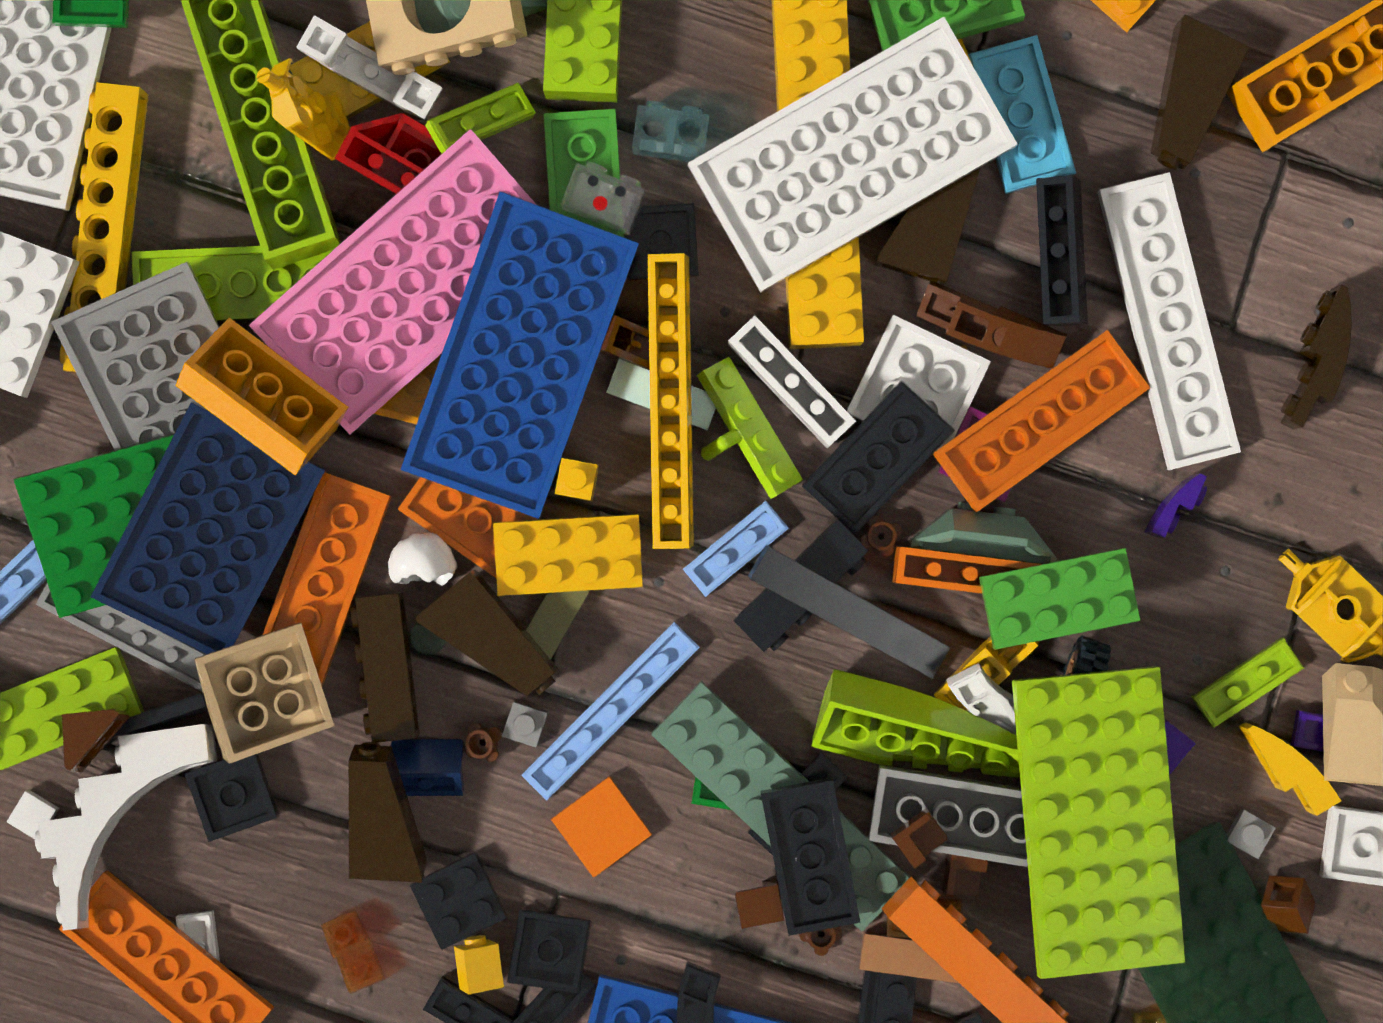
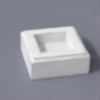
M27 790L11 813L7 823L35 839V833L39 830L38 822L53 820L59 807L34 792Z

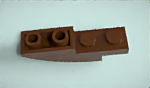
M934 281L928 284L916 314L919 318L947 329L945 334L1009 358L1052 369L1067 338V334L1002 306L999 309Z

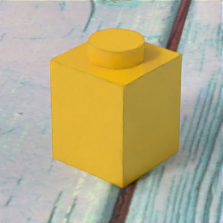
M561 458L555 494L593 501L599 466L597 464Z
M485 935L465 938V944L454 946L460 990L467 994H474L504 987L498 943L489 939L486 940Z

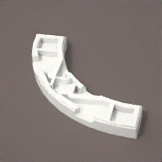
M979 663L946 679L949 688L969 712L1016 735L1013 695L997 685L985 673Z

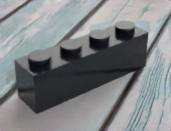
M1073 175L1037 178L1043 325L1054 327L1088 324L1081 180Z
M837 519L795 561L839 585L837 581L846 572L852 576L867 562L863 556L868 550ZM765 588L733 621L765 652L769 647L773 651L777 650L789 638L785 632L795 622L801 626L813 613Z

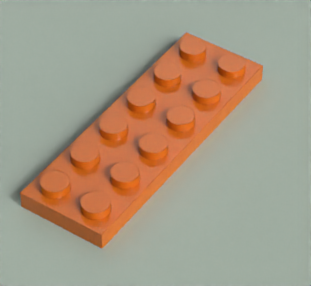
M1107 330L935 451L933 455L976 513L1149 390L1150 386Z
M324 472L313 494L263 635L297 623H302L322 687L392 497Z
M108 870L101 874L90 889L89 928L63 931L62 925L59 928L61 932L172 1023H263L274 1009L271 1003Z

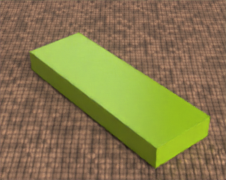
M516 83L428 120L425 126L442 154L469 129L480 140H483L532 119L536 112L520 84Z
M1279 638L1193 695L1192 699L1209 725L1215 728L1304 669L1286 640Z

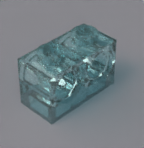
M647 101L646 106L638 105L632 143L633 155L690 162L705 153L710 114H703L702 108L683 106L682 111L667 109V104L657 101ZM650 121H658L663 125L664 130L660 135L651 137L644 132V126ZM685 126H694L698 129L700 135L696 140L689 142L683 140L679 132Z

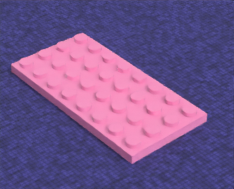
M471 129L249 324L269 348L349 407L340 422V425L349 434L355 431L443 352L499 192L536 205Z

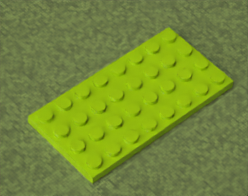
M1151 666L1012 680L1037 976L1040 979L1185 963L1160 667Z

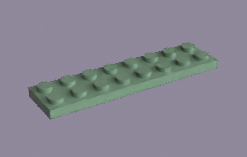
M702 680L651 734L770 846L761 791L809 782ZM839 810L861 922L854 925L862 932L883 911L882 907L903 886L910 876L873 841H869V837Z

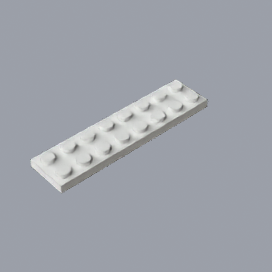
M1170 172L1100 189L1097 194L1144 379L1150 386V389L1147 391L1167 470L1240 453L1241 450Z

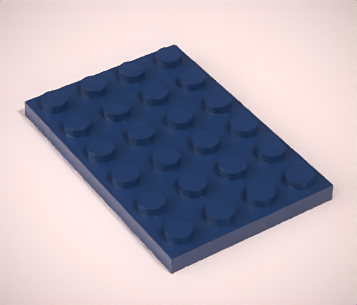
M192 401L102 573L91 598L206 654L234 645L326 468L309 460L295 476L202 405Z

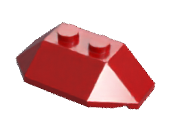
M399 113L352 126L334 159L397 194L437 159L441 152L426 126L404 113Z

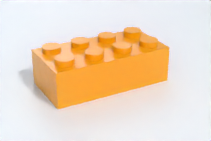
M228 318L184 363L175 385L295 476L337 430L349 408L231 318Z

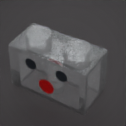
M587 161L585 166L576 163L561 201L562 209L631 235L646 196L645 189L640 187L641 182L627 175L621 174L619 179L607 175L605 167Z

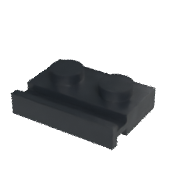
M864 970L857 1023H911L917 977Z

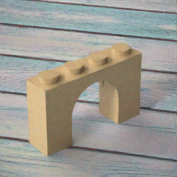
M366 0L378 66L392 72L393 75L410 74L415 71L414 67L424 64L427 66L443 65L448 62V58L457 55L462 57L476 56L482 53V48L493 45L498 48L512 46L516 43V39L527 36L521 0H471L469 9L459 24L446 32L436 34L426 33L421 27L414 0Z

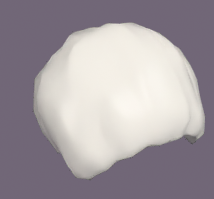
M428 532L421 534L413 533L408 538L399 541L393 548L388 561L389 576L394 583L409 584L410 581H421L423 579L426 582L434 580L443 586L453 577L457 569V562L451 548L438 535Z

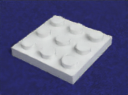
M892 315L846 411L851 416L863 421L902 380L955 429L938 448L940 449L955 438L991 361Z

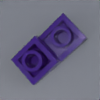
M1193 474L1177 485L1156 509L1144 532L1157 538H1165L1167 533L1171 534L1176 528L1180 514L1176 513L1177 508L1193 510L1195 505L1199 506L1202 503L1207 492V486L1204 485L1207 476Z

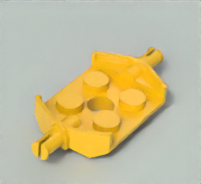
M291 58L274 65L271 71L266 67L260 69L257 73V78H259L257 81L269 88L272 101V117L331 161L335 160L334 157L351 129L337 93L333 91L322 96L318 91H314L304 84L298 76L289 73L290 65L293 63Z
M1290 549L1284 551V555H1280L1278 560L1293 572L1294 576L1286 608L1295 612L1342 657L1341 660L1343 662L1357 661L1374 654L1380 655L1383 658V595L1340 555H1334L1309 564L1303 563ZM1349 599L1354 606V612L1350 618L1344 620L1337 613V605L1341 600Z

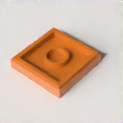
M610 775L551 818V821L593 878L652 835L649 828Z

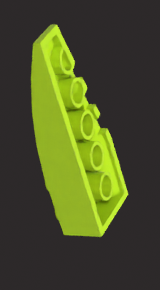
M836 669L833 670L824 692L811 747L880 765L892 766L894 760L913 762L912 768L927 769V764L948 765V771L963 772V770L969 768H981L982 774L1020 778L1017 736L979 716H975L969 711L926 694L887 682Z

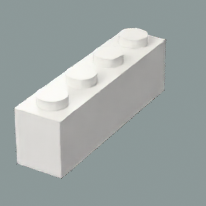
M753 316L728 340V346L826 448L830 447L856 422L756 316Z

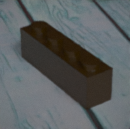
M404 593L355 598L356 605L351 606V620L353 627L359 628L360 641L355 642V655L357 663H363L364 677L359 678V689L361 698L367 699L368 713L363 715L365 734L371 735L372 742L377 743L416 738L420 735Z

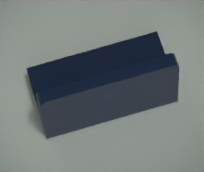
M404 739L391 741V747L407 796H463V740Z

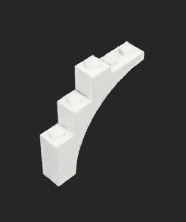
M199 724L118 736L119 745L115 747V761L117 766L121 767L122 773L78 779L79 788L75 790V802L82 815L38 822L39 830L35 833L36 849L38 852H41V859L56 858L57 865L53 867V881L55 886L59 887L60 902H57L56 916L58 922L62 924L63 931L89 928V894L94 869L105 842L126 812L143 795L164 780L190 768L217 762L213 726Z

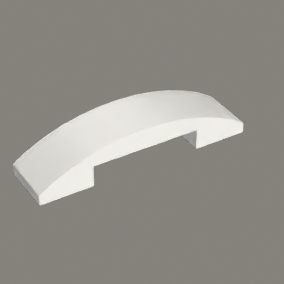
M316 16L312 18L296 47L348 81L423 120H426L443 90L441 86L416 72L407 75H393L392 72L378 66L376 52L349 38L345 32Z

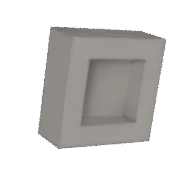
M514 701L502 737L537 747L548 712Z
M1240 809L1223 840L1259 859L1276 828L1244 809Z

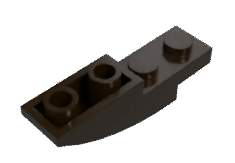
M1339 285L1330 291L1326 290L1322 294L1316 306V309L1320 312L1315 322H1310L1300 338V342L1304 344L1299 353L1312 360L1311 362L1307 361L1302 366L1297 377L1300 384L1295 394L1291 393L1287 397L1281 409V412L1285 414L1281 424L1293 430L1304 427L1316 401L1321 404L1333 402L1347 364L1352 329L1349 289L1344 285Z

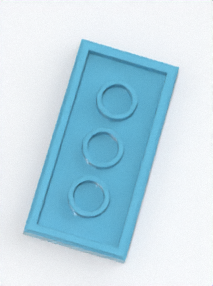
M1031 36L968 54L973 68L1018 144L1015 148L995 158L1005 194L1036 186L1037 178L1075 175L1076 170L1038 36Z

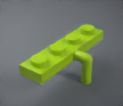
M730 357L696 375L729 429V432L702 448L701 456L709 461L733 445L738 444L770 499L803 480Z

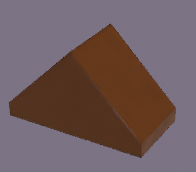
M613 315L600 349L602 354L650 370L649 330Z
M115 709L62 714L64 767L70 772L82 773L130 715L125 711Z

